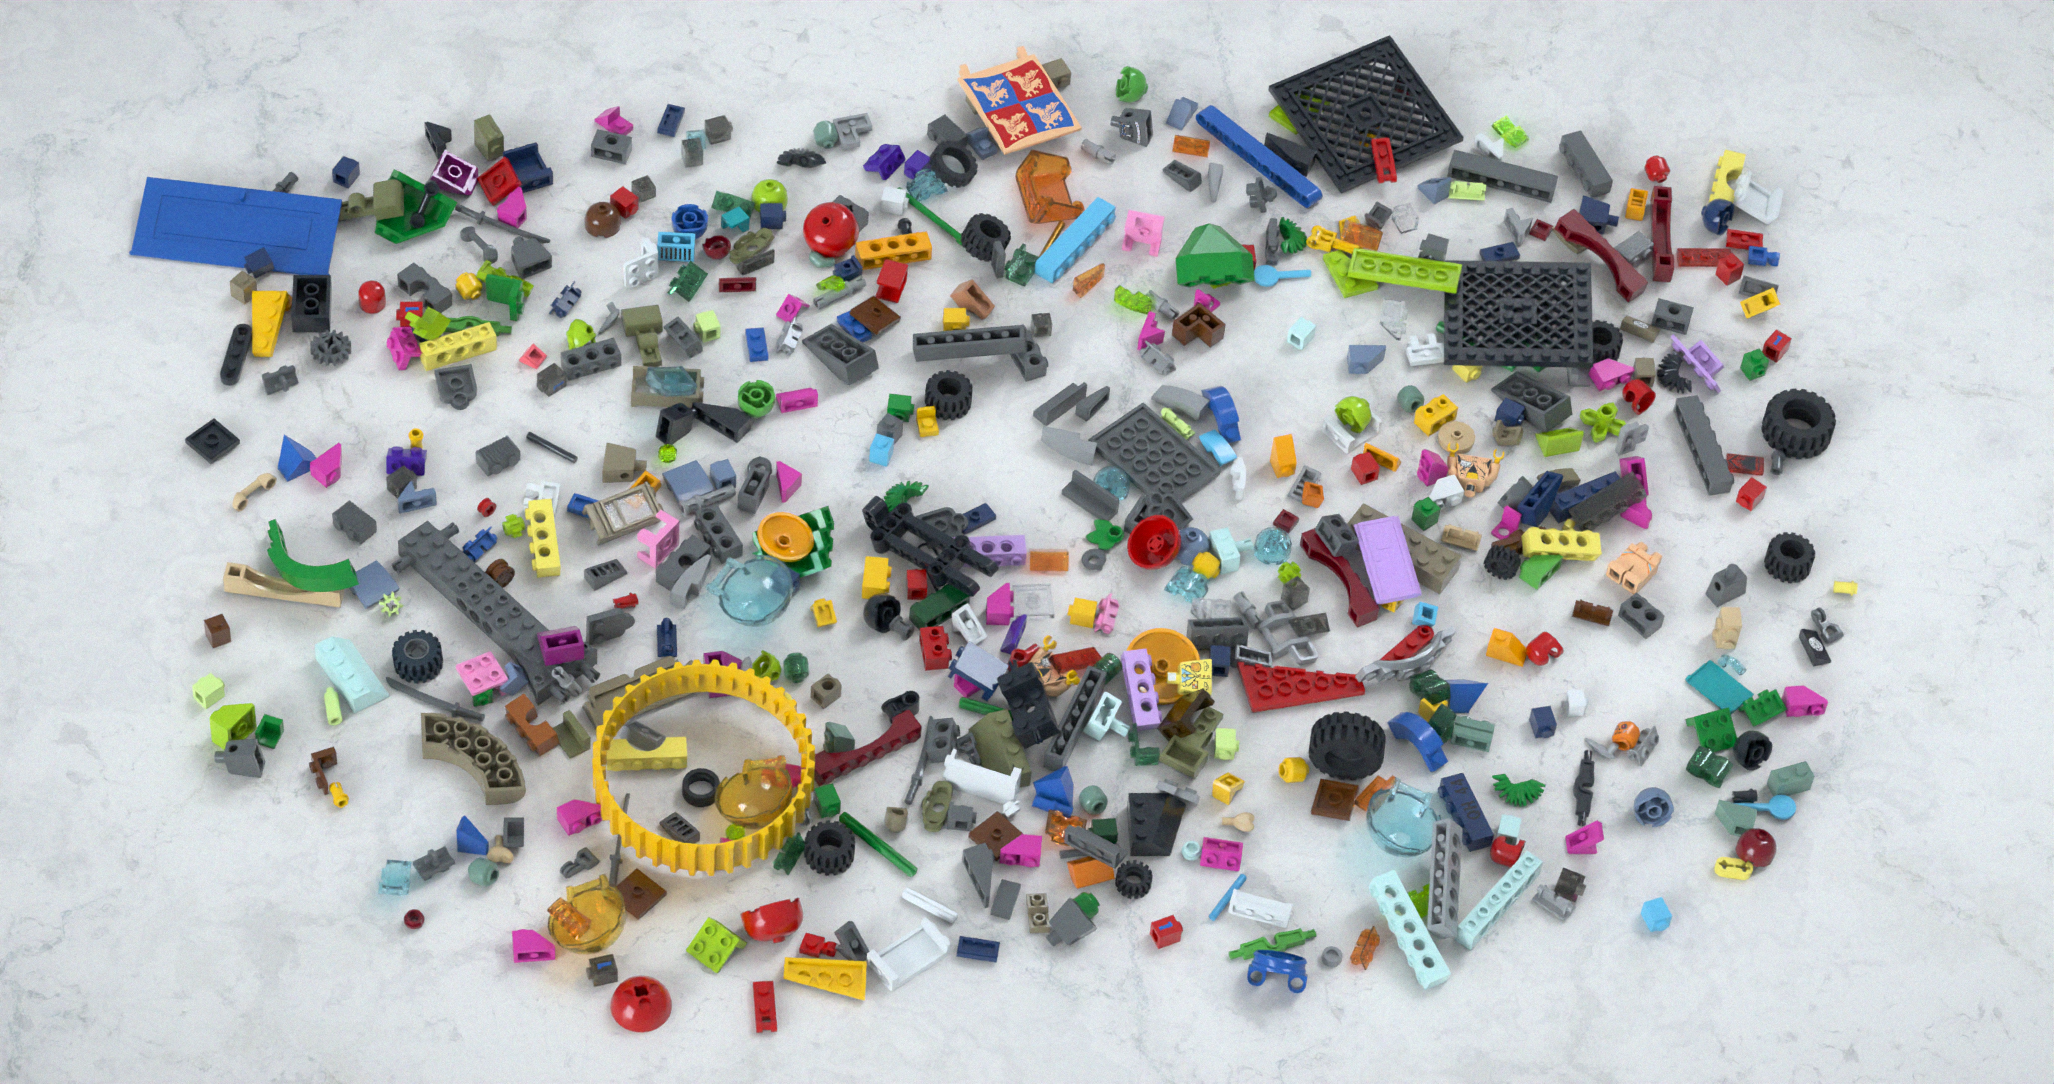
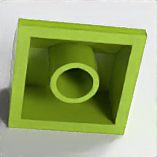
M252 703L223 705L220 709L214 711L209 718L212 742L224 750L228 741L245 740L257 729L255 705Z

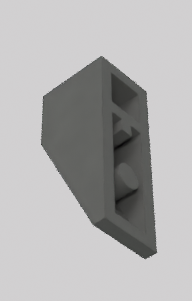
M986 843L963 849L962 862L984 907L987 908L989 907L992 865L995 857L993 851L988 849Z

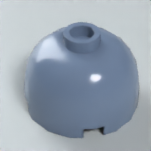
M1188 527L1180 530L1181 548L1176 558L1181 560V563L1184 565L1193 566L1191 563L1199 552H1209L1210 542L1202 530Z
M1657 787L1646 788L1635 798L1634 814L1641 825L1653 824L1652 827L1664 825L1672 818L1671 814L1674 812V806L1669 794Z

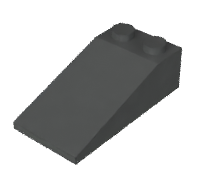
M833 324L802 340V343L838 379L848 385L856 383L858 380L879 369L876 352L873 348Z
M1518 371L1491 388V391L1502 401L1508 398L1524 406L1525 420L1544 432H1548L1573 415L1570 396Z

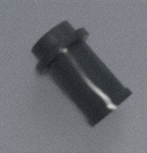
M908 218L900 219L897 227L900 229L901 234H912V222Z
M1752 788L1748 791H1732V796H1734L1732 797L1733 803H1754L1758 800L1757 790Z

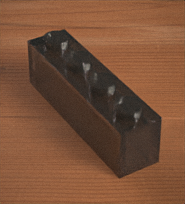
M1632 471L1568 510V513L1580 532L1585 530L1593 531L1597 526L1607 523L1612 517L1625 512L1635 503H1640L1647 495L1643 485Z

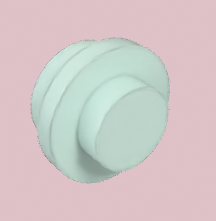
M1188 841L1183 845L1181 852L1184 858L1196 860L1201 856L1202 849L1197 842Z

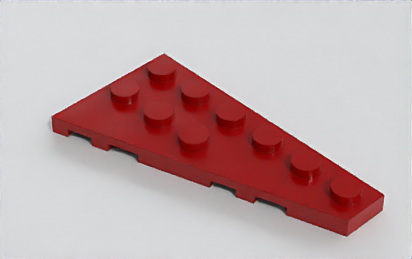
M1237 662L1239 675L1252 713L1365 695L1363 682H1358L1355 677L1356 674L1338 672L1336 674H1326L1320 670L1307 672L1306 669L1283 666L1270 668L1262 667V664L1252 666L1244 665V662Z

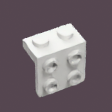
M648 237L641 240V256L624 264V286L627 289L659 276L658 249L655 243H651Z

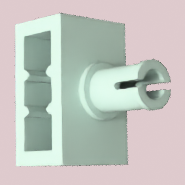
M1228 527L1210 531L1209 550L1213 556L1220 560V575L1238 571L1241 557L1239 552L1253 550L1251 538L1235 542Z
M1104 692L1082 732L1100 741L1107 729L1110 728L1125 737L1130 725L1115 718V714L1122 701Z

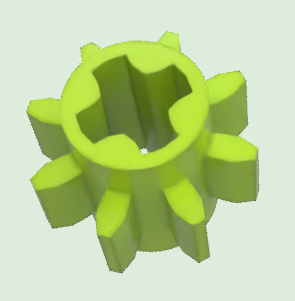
M516 514L505 516L506 521L502 522L505 535H511V538L522 536L521 531L526 529L523 518L521 516L517 517Z
M1294 561L1291 564L1284 562L1278 569L1280 574L1278 578L1285 585L1288 583L1294 585L1301 578V573H1299L1301 569Z

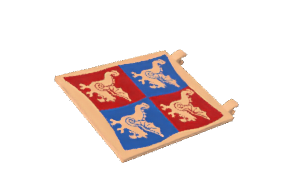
M1024 46L1017 47L1018 52L1016 56L1018 59L970 74L966 64L959 66L961 69L959 70V75L961 77L957 81L985 125L989 128L988 130L1004 155L1082 130L1081 125L1035 54L1028 56Z

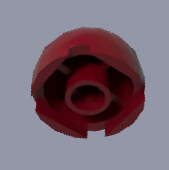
M1752 828L1740 836L1735 851L1744 862L1747 863L1749 860L1754 863L1753 866L1765 867L1772 863L1776 855L1777 845L1774 837L1769 832L1760 828Z

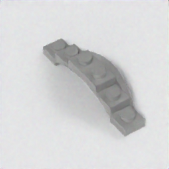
M1453 626L1439 631L1430 641L1432 646L1423 653L1403 660H1377L1361 668L1355 677L1358 682L1370 681L1375 677L1378 682L1384 679L1388 681L1394 677L1397 681L1404 678L1408 680L1415 676V673L1419 671L1423 673L1430 669V664L1442 654L1441 650L1452 641L1451 638L1456 631Z

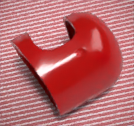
M370 280L364 282L359 287L358 298L362 311L374 314L385 308V289L381 283Z
M1640 379L1629 381L1622 391L1624 400L1629 403L1632 402V410L1637 415L1645 412L1652 405L1656 397V393Z
M1548 632L1539 634L1526 647L1527 657L1537 666L1548 664V654L1558 658L1564 652L1561 644Z
M1499 836L1492 843L1490 857L1495 863L1511 868L1519 860L1526 841L1520 839L1519 843L1513 846L1506 843V836Z

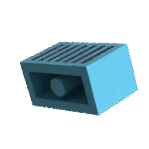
M658 232V260L694 262L695 234Z

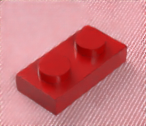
M1727 229L1726 247L1749 250V246L1763 247V234Z

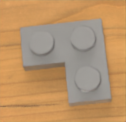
M868 113L833 119V124L836 126L839 142L843 150L860 147L857 133L872 131V123Z
M1165 779L1164 782L1158 781L1157 789L1193 803H1199L1200 796L1196 795V790L1188 787L1182 790L1178 788L1179 784Z

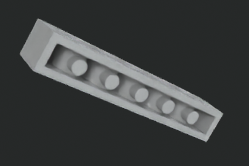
M1451 818L1433 822L1427 930L1439 940L1457 936L1462 827Z

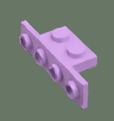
M1673 334L1671 336L1674 342L1671 344L1678 353L1681 351L1684 354L1683 359L1685 362L1695 367L1693 370L1700 378L1703 376L1706 379L1704 382L1710 390L1714 389L1717 393L1721 392L1718 384L1712 378L1724 368L1720 360L1702 340L1687 350Z

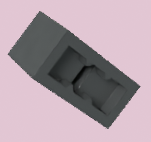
M1340 514L1322 516L1314 529L1334 557L1352 554L1359 543L1358 538Z
M1637 592L1621 604L1618 614L1621 619L1645 639L1662 627L1665 617L1660 610L1652 606L1646 598L1640 596Z
M953 717L930 720L926 752L932 763L945 762L947 755H951L953 749H956L958 753L957 737L960 736V727L956 725Z

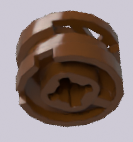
M504 559L495 560L485 571L502 588L507 586L515 576L514 568L508 566Z

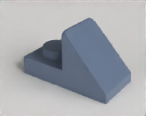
M1182 97L1181 100L1176 99L1166 124L1183 130L1198 109V103Z
M988 127L977 128L967 133V143L981 160L997 154L996 146L988 138Z
M412 481L409 482L398 498L399 514L437 505L434 488L415 492Z

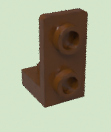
M334 746L311 753V762H309L311 773H315L317 776L315 778L317 787L323 790L324 795L329 794L328 782L322 769L330 768L337 764V753Z

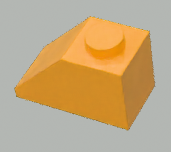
M1292 434L1273 438L1270 463L1277 478L1295 475L1297 461Z
M1497 628L1493 629L1486 656L1523 667L1527 656L1526 647L1513 633Z

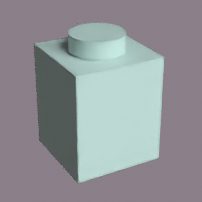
M1300 317L1289 329L1287 342L1303 350L1314 338L1316 325Z
M1502 814L1497 837L1506 836V843L1515 846L1521 818Z

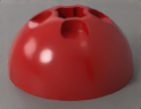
M1163 515L1147 517L1135 526L1129 536L1127 544L1129 557L1141 568L1148 570L1162 569L1171 564L1178 556L1181 548V534L1177 525L1170 518Z
M639 975L624 980L615 989L611 998L610 1009L614 1020L621 1027L633 1032H649L661 1027L668 1020L672 1011V1000L667 988L660 981L650 976Z

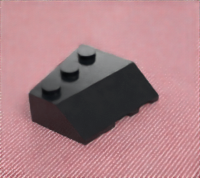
M1129 793L1127 818L1130 856H1170L1186 804L1169 793Z

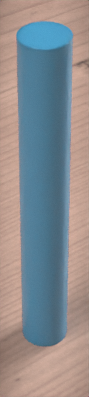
M1244 874L1239 875L1209 914L1211 920L1215 921L1230 902L1233 890H1239L1246 881L1247 877Z

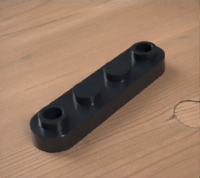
M238 324L233 329L220 371L221 382L225 385H235L240 379L252 340V328L248 324Z

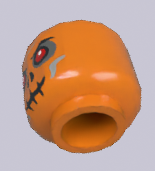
M1631 721L1620 722L1614 730L1612 741L1619 745L1618 749L1620 750L1633 749L1640 737V730Z

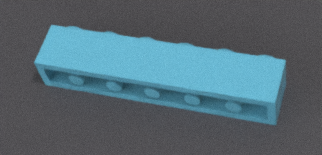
M1097 197L1037 259L1035 274L1052 284L1057 278L1060 279L1064 271L1072 267L1078 256L1081 257L1088 246H1092L1095 239L1104 233L1106 227L1109 224H1113L1116 219V207Z

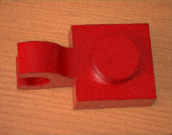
M805 933L799 953L819 958L820 954L835 957L837 943L832 941L825 943V937Z

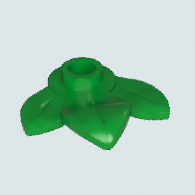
M1101 519L1094 520L1096 530L1086 535V539L1090 543L1098 544L1100 550H1109L1113 548L1115 543L1121 542L1124 538V532L1121 527Z

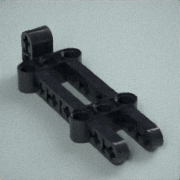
M874 496L862 509L865 522L872 530L870 538L875 552L884 554L891 551L919 568L926 569L934 586L941 587L947 583L963 593L974 597L980 590V586L975 580L959 572L960 568L967 564L989 577H992L999 570L993 560L972 549L967 536L959 535L952 538L914 516L909 503H900L889 512L885 501L879 496ZM909 531L941 549L942 552L935 558L904 541L901 537Z

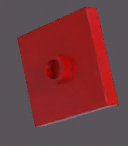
M506 157L477 177L487 199L493 206L517 189L518 186L522 185Z

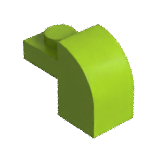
M430 307L426 309L422 318L409 311L405 316V319L411 322L409 325L414 328L413 333L427 340H433L441 336L451 321Z

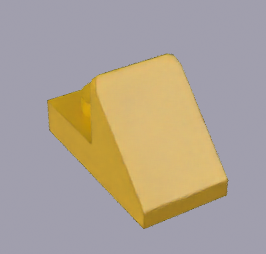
M1774 288L1740 302L1747 319L1781 305Z
M1228 772L1214 780L1212 796L1229 805L1235 792L1243 788L1245 781Z

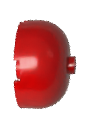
M826 202L817 205L807 214L803 223V236L812 251H817L824 258H838L845 255V252L853 245L855 246L859 237V225L853 213L846 206L836 202Z
M795 898L792 902L790 899L763 905L752 912L750 910L743 912L740 916L746 933L752 939L761 942L773 940L775 944L785 941L786 936L793 934L800 928L803 922V909L800 898Z

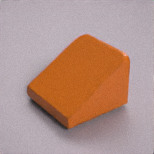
M1305 481L1302 504L1319 508L1324 501L1323 486Z

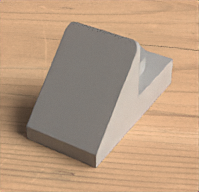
M1509 208L1506 209L1504 223L1517 247H1520L1531 229L1533 218L1520 220L1519 215L1515 213L1514 209Z

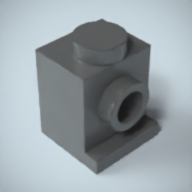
M950 801L947 829L970 832L971 825L976 824L977 812H973V807L954 805V802Z

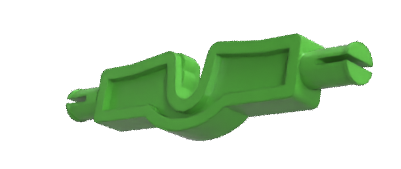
M474 316L447 317L451 321L444 331L455 333L465 330L468 326L475 327L490 322L496 336H499L500 333L512 334V326H502L499 321H487Z
M1299 928L1276 933L1274 936L1276 945H1271L1265 937H1261L1240 944V949L1229 951V957L1231 960L1238 957H1243L1244 960L1254 958L1253 953L1256 950L1285 952L1288 948L1305 944V939L1316 937V931L1312 929L1303 932Z

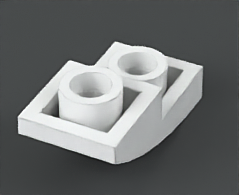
M1238 457L1237 463L1232 464L1230 475H1233L1232 483H1234L1233 491H1236L1235 499L1242 500L1246 482V469L1243 459Z

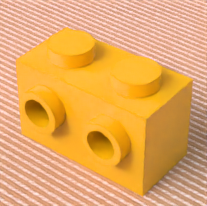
M1442 394L1439 397L1433 398L1425 406H1420L1415 411L1414 424L1429 437L1437 432L1443 424L1456 420L1458 407Z
M865 557L862 599H869L875 594L889 593L890 582L887 581V578H891L892 566H888L889 558Z

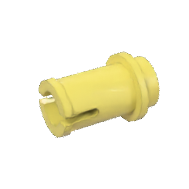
M1834 581L1833 593H1847L1853 596V594H1857L1858 584L1854 583V581Z

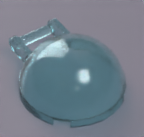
M756 555L755 559L747 560L744 564L728 557L723 569L712 583H708L705 587L711 594L719 597L720 603L718 604L731 620L748 627L765 626L780 618L790 605L793 594V581L789 569L782 561L769 555ZM732 568L735 569V570L727 577V579H726V581L724 582L722 588H721V589L718 588V586H719V585L721 584V582L725 579V577L729 574V572L732 570Z
M1397 777L1394 779L1391 789L1383 790L1381 788L1374 793L1367 807L1366 824L1368 832L1376 845L1386 853L1396 857L1410 858L1428 852L1432 848L1433 822L1441 820V815L1437 817L1434 810L1429 808L1432 793H1424L1401 782V779Z

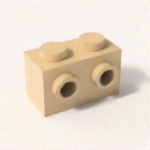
M1740 607L1720 608L1719 615L1716 618L1715 629L1712 631V640L1716 642V648H1736L1742 628Z

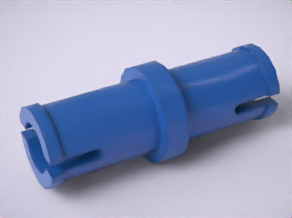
M1038 795L1035 796L1032 807L1047 811L1049 815L1055 814L1070 820L1074 809L1073 807L1057 803L1055 799L1052 801Z

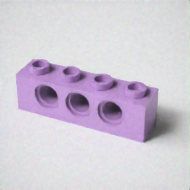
M1025 535L968 537L972 549L993 560L998 567L1026 564ZM964 564L962 567H971V566H969V565H967V564Z
M1147 649L1123 651L1121 662L1134 732L1157 729L1160 722H1162V713L1157 708L1159 697L1158 693L1154 692L1153 687L1155 685V676L1150 670V666H1152L1151 655L1147 654ZM1140 668L1143 674H1137L1134 669ZM1138 687H1144L1147 692L1141 693ZM1141 706H1148L1150 708V711H1143Z

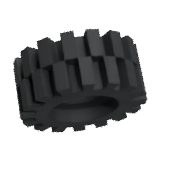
M1495 545L1487 553L1484 560V568L1487 569L1488 573L1492 572L1493 577L1497 575L1498 579H1501V577L1504 580H1507V578L1512 579L1519 569L1521 558H1519V554H1515V550L1510 551V547L1504 548V545H1501L1499 548L1498 545Z
M1129 860L1126 861V865L1122 863L1121 867H1118L1115 886L1118 892L1122 891V896L1128 894L1127 898L1131 899V896H1134V899H1138V895L1142 898L1145 894L1149 893L1153 875L1151 869L1148 870L1149 866L1147 864L1143 866L1144 862L1140 861L1139 864H1136L1137 860H1133V863ZM1128 876H1137L1142 881L1140 883H1130L1126 878Z

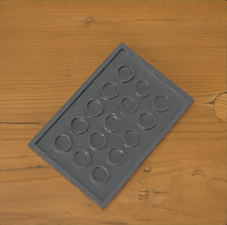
M1144 402L1088 440L1096 442V451L1146 496L1151 492H1159L1162 495L1172 493L1182 502L1221 473V470Z

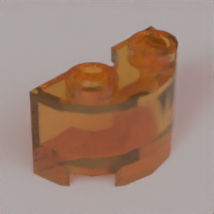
M1049 809L1045 834L1051 836L1052 842L1069 846L1064 843L1065 829L1069 825L1075 828L1080 826L1086 829L1087 820L1078 816L1066 818L1060 811Z

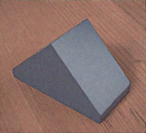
M1430 178L1418 184L1417 187L1433 204H1436L1448 198L1451 178Z

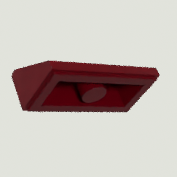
M756 277L719 278V292L756 291Z

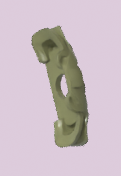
M762 228L755 234L750 231L747 235L740 237L734 243V250L729 252L730 261L733 264H740L754 257L775 238L773 232L770 229ZM751 246L757 247V249L753 251L747 250Z
M937 781L933 785L932 790L928 791L922 800L924 828L929 832L940 831L945 823L953 794V787L950 782ZM938 804H942L945 807L941 812H936L933 808Z

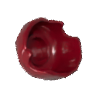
M722 235L706 238L705 244H702L707 257L714 260L725 258L731 250V242Z

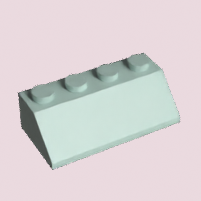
M332 636L315 644L316 660L354 713L389 697L388 692L351 640Z

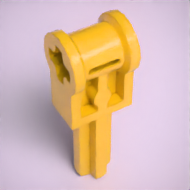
M1319 225L1313 226L1312 234L1306 240V244L1315 250L1320 249L1331 252L1332 248L1353 254L1354 248L1360 249L1359 245L1337 239L1336 232L1326 230Z

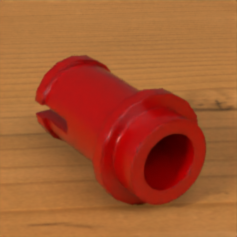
M629 593L627 596L613 599V603H615L614 608L623 609L630 606L634 608L639 604L636 593Z

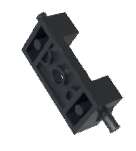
M1013 659L1012 662L1011 660L1009 661L1011 671L998 677L997 681L1001 693L1008 702L1014 720L1011 723L1015 735L1024 749L1035 744H1040V742L1043 743L1044 740L1059 734L1060 730L1041 674L1033 662L1018 667L1017 660ZM1035 706L1032 712H1027L1030 707Z

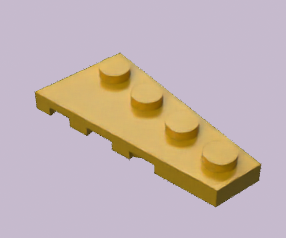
M252 291V353L255 357H273L289 298L287 291Z
M785 957L783 979L865 1001L867 961Z

